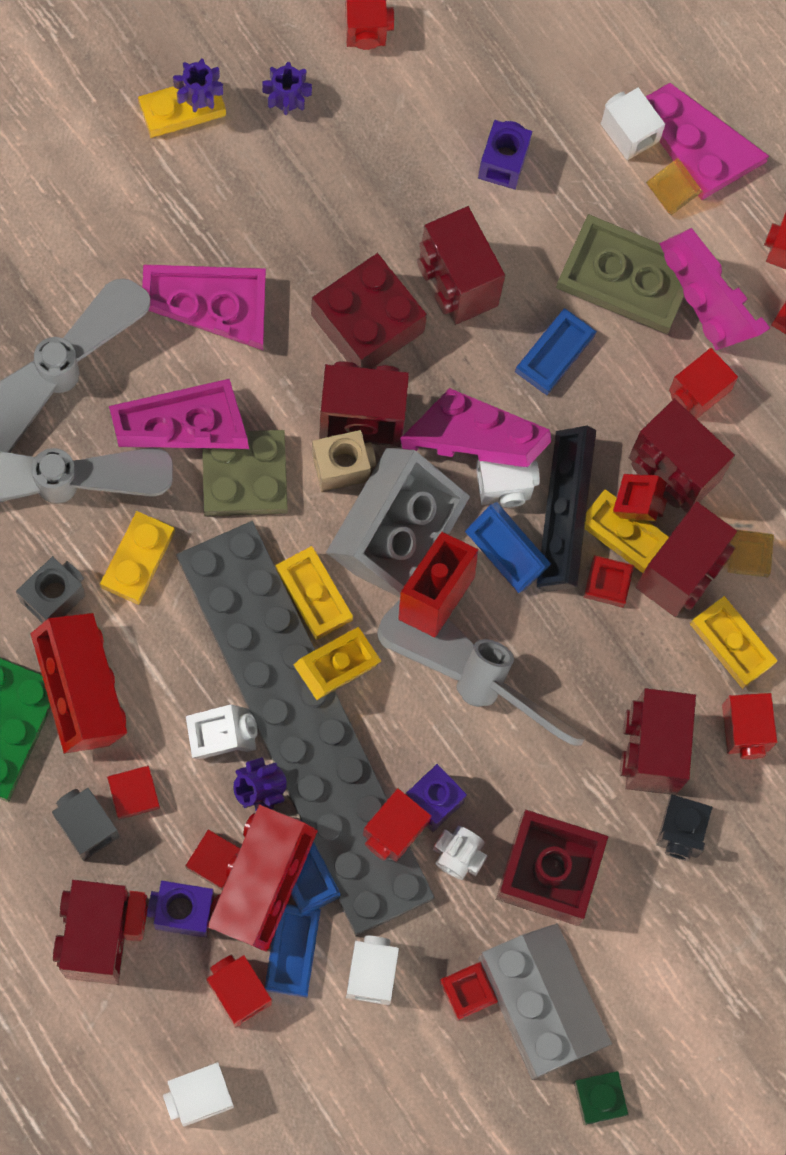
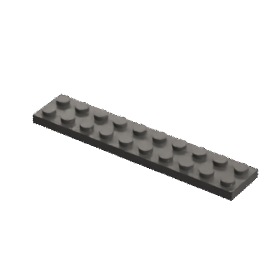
M253 520L176 554L180 567L250 714L255 719L257 729L273 763L277 764L286 777V791L300 820L318 830L314 843L341 893L338 900L355 936L361 935L434 900L435 897L411 847L405 851L397 862H394L390 857H387L385 861L378 858L365 846V842L368 839L363 836L364 827L384 805L387 798L335 690L316 700L293 665L300 658L313 652L315 649Z

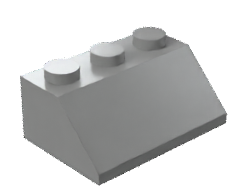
M386 448L326 553L355 576L400 597L401 590L441 531L449 535L470 496L417 451Z
M558 923L523 934L481 953L478 960L481 962L498 1000L500 1010L531 1080L612 1044Z

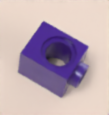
M494 120L481 159L478 179L516 190L533 131L525 129L521 124L514 121L501 122ZM503 147L509 148L515 154L503 155L498 149Z
M438 764L406 792L408 797L431 815L427 827L432 833L464 804L467 796Z
M161 881L159 892L151 891L147 917L154 918L155 930L207 938L209 929L207 926L210 921L209 913L214 900V890L212 888ZM184 898L190 901L192 911L189 916L184 919L172 918L168 914V906L173 900Z

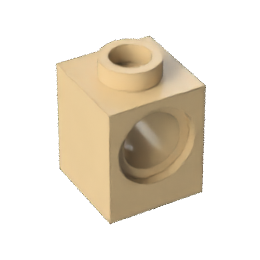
M361 430L312 441V457L321 492L368 481L371 467L376 466V459L372 443H364ZM340 454H349L355 458L356 462L352 466L342 467L334 459Z

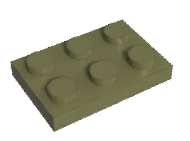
M590 214L585 219L556 286L559 290L667 335L684 298L683 288L674 271L667 265L664 252L659 243Z

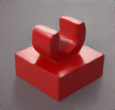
M623 474L613 513L621 519L656 521L657 516L663 517L667 504L663 494L667 482L657 475Z

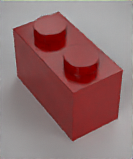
M441 531L401 590L398 620L436 638L475 578L479 549Z

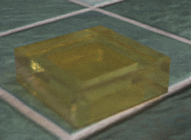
M679 158L675 159L646 182L671 216L703 192Z
M737 530L738 532L731 541L736 550L729 558L727 572L768 578L771 574L774 534Z

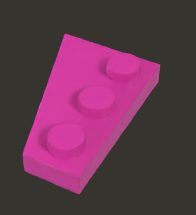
M668 83L645 96L665 123L660 139L661 145L701 200L767 162L769 155L673 84Z
M692 228L659 243L664 252L667 265L678 278L686 301L695 310L702 324L703 333L713 344L715 350L757 337L770 329L762 317L755 320L743 304L748 299L739 287L733 290L721 277V264Z
M143 265L142 288L148 292L151 302L148 311L263 350L266 268Z
M230 378L109 406L119 447L249 449L247 435Z
M449 388L400 439L402 449L417 451L419 447L437 449L438 455L453 457L455 452L476 454L479 461L528 467L551 443L550 429Z

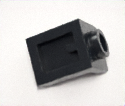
M671 794L656 846L666 848L665 854L675 859L689 861L691 856L697 858L704 851L705 843L703 841L713 807Z

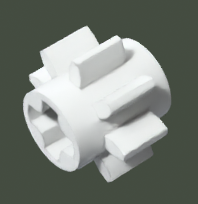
M457 826L453 834L444 829L433 848V851L440 854L435 864L444 872L459 880H463L467 872L476 876L488 857L481 852L485 841L462 826Z

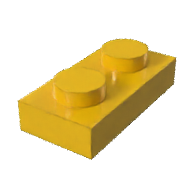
M172 86L138 96V104L150 138H154L226 116V107L222 96L214 95L213 109L206 106L198 108L196 112H193L192 106L186 101L180 104L177 102V92L179 89Z
M604 489L586 513L585 530L627 562L634 565L640 572L644 573L647 565L669 537L647 520L621 519L613 513L617 497Z
M136 511L100 582L101 588L139 605L175 534V528Z
M313 546L275 565L284 586L316 640L353 621L352 613Z
M725 596L699 614L690 623L691 627L742 689L778 661Z
M357 627L303 656L293 665L315 699L318 700L370 671L382 661L361 629Z

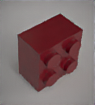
M466 206L425 224L422 242L419 243L421 251L417 263L426 281L431 279L437 290L435 298L441 312L444 315L450 314L454 324L457 325L498 307L506 275L470 207Z
M378 252L312 297L311 316L346 361L357 364L359 368H374L425 331L426 312Z
M339 361L334 363V365L325 364L319 439L361 430L364 443L371 442L374 445L401 447L400 438L403 435L409 372H400L399 368L389 365L378 366L376 369L359 368L357 364L348 361Z
M674 398L639 432L628 458L632 461L631 465L638 475H657L665 480L667 484L663 497L673 507H681L688 513L696 501L700 502L721 482L736 455Z
M696 501L647 565L636 589L675 618L683 607L691 611L712 581L707 575L715 579L736 550L731 541L738 531Z
M645 688L637 700H632L630 710L627 709L625 712L623 734L630 735V742L628 743L627 751L622 752L620 761V776L626 777L625 789L677 795L690 780L696 694Z
M525 809L518 824L495 900L579 926L585 918L609 836Z
M72 879L71 890H63L59 916L63 917V923L66 924L64 935H56L53 962H57V967H59V970L66 979L119 985L125 943L123 933L129 899L126 886Z

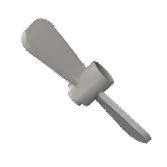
M116 279L109 282L64 338L50 337L40 342L34 352V361L0 381V451L11 453L53 393L67 392L77 384L80 376L78 362L148 312L151 302L150 296L145 289L129 279Z
M155 447L74 461L68 453L57 448L46 449L36 457L0 451V502L40 494L44 500L50 503H64L75 495L77 488L153 497L165 493L171 487L173 481V464L170 455L166 451Z
M400 600L382 618L377 632L380 643L394 652L457 680V691L468 704L476 707L489 706L496 701L499 694L558 738L571 745L582 746L585 737L580 732L504 683L514 662V656L501 643L483 639L477 641L474 645L449 619H447L436 638L398 620Z

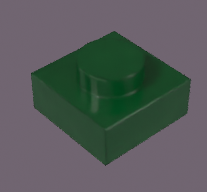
M618 1071L574 1081L583 1125L629 1115Z

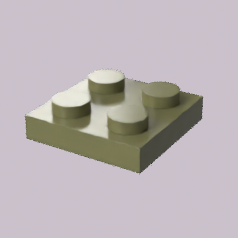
M285 430L245 431L249 449L202 448L204 516L287 514Z

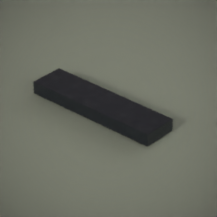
M588 425L556 431L541 553L551 565L537 578L536 585L537 588L543 591L578 587L596 439V429Z

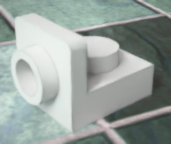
M227 705L186 716L192 758L204 759L235 750L245 752L256 750L257 724L247 708Z

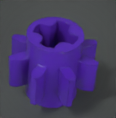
M202 58L199 62L191 64L183 62V76H173L174 87L179 89L177 92V102L180 104L186 101L192 106L193 112H196L198 108L206 106L213 109L214 95H223V83L218 81L220 78L219 68L211 69Z
M287 62L285 66L278 69L270 67L271 80L262 81V93L270 94L268 97V107L273 108L276 106L283 110L284 115H288L289 111L296 108L303 111L305 109L304 97L312 96V84L304 83L307 70L304 68L299 71L292 67L290 62ZM284 87H290L291 90H284Z
M263 757L247 761L246 767L236 770L237 777L233 784V790L236 799L244 808L255 806V811H257L258 806L262 805L273 810L275 804L284 802L285 799L282 794L287 786L286 777L276 763L265 765Z

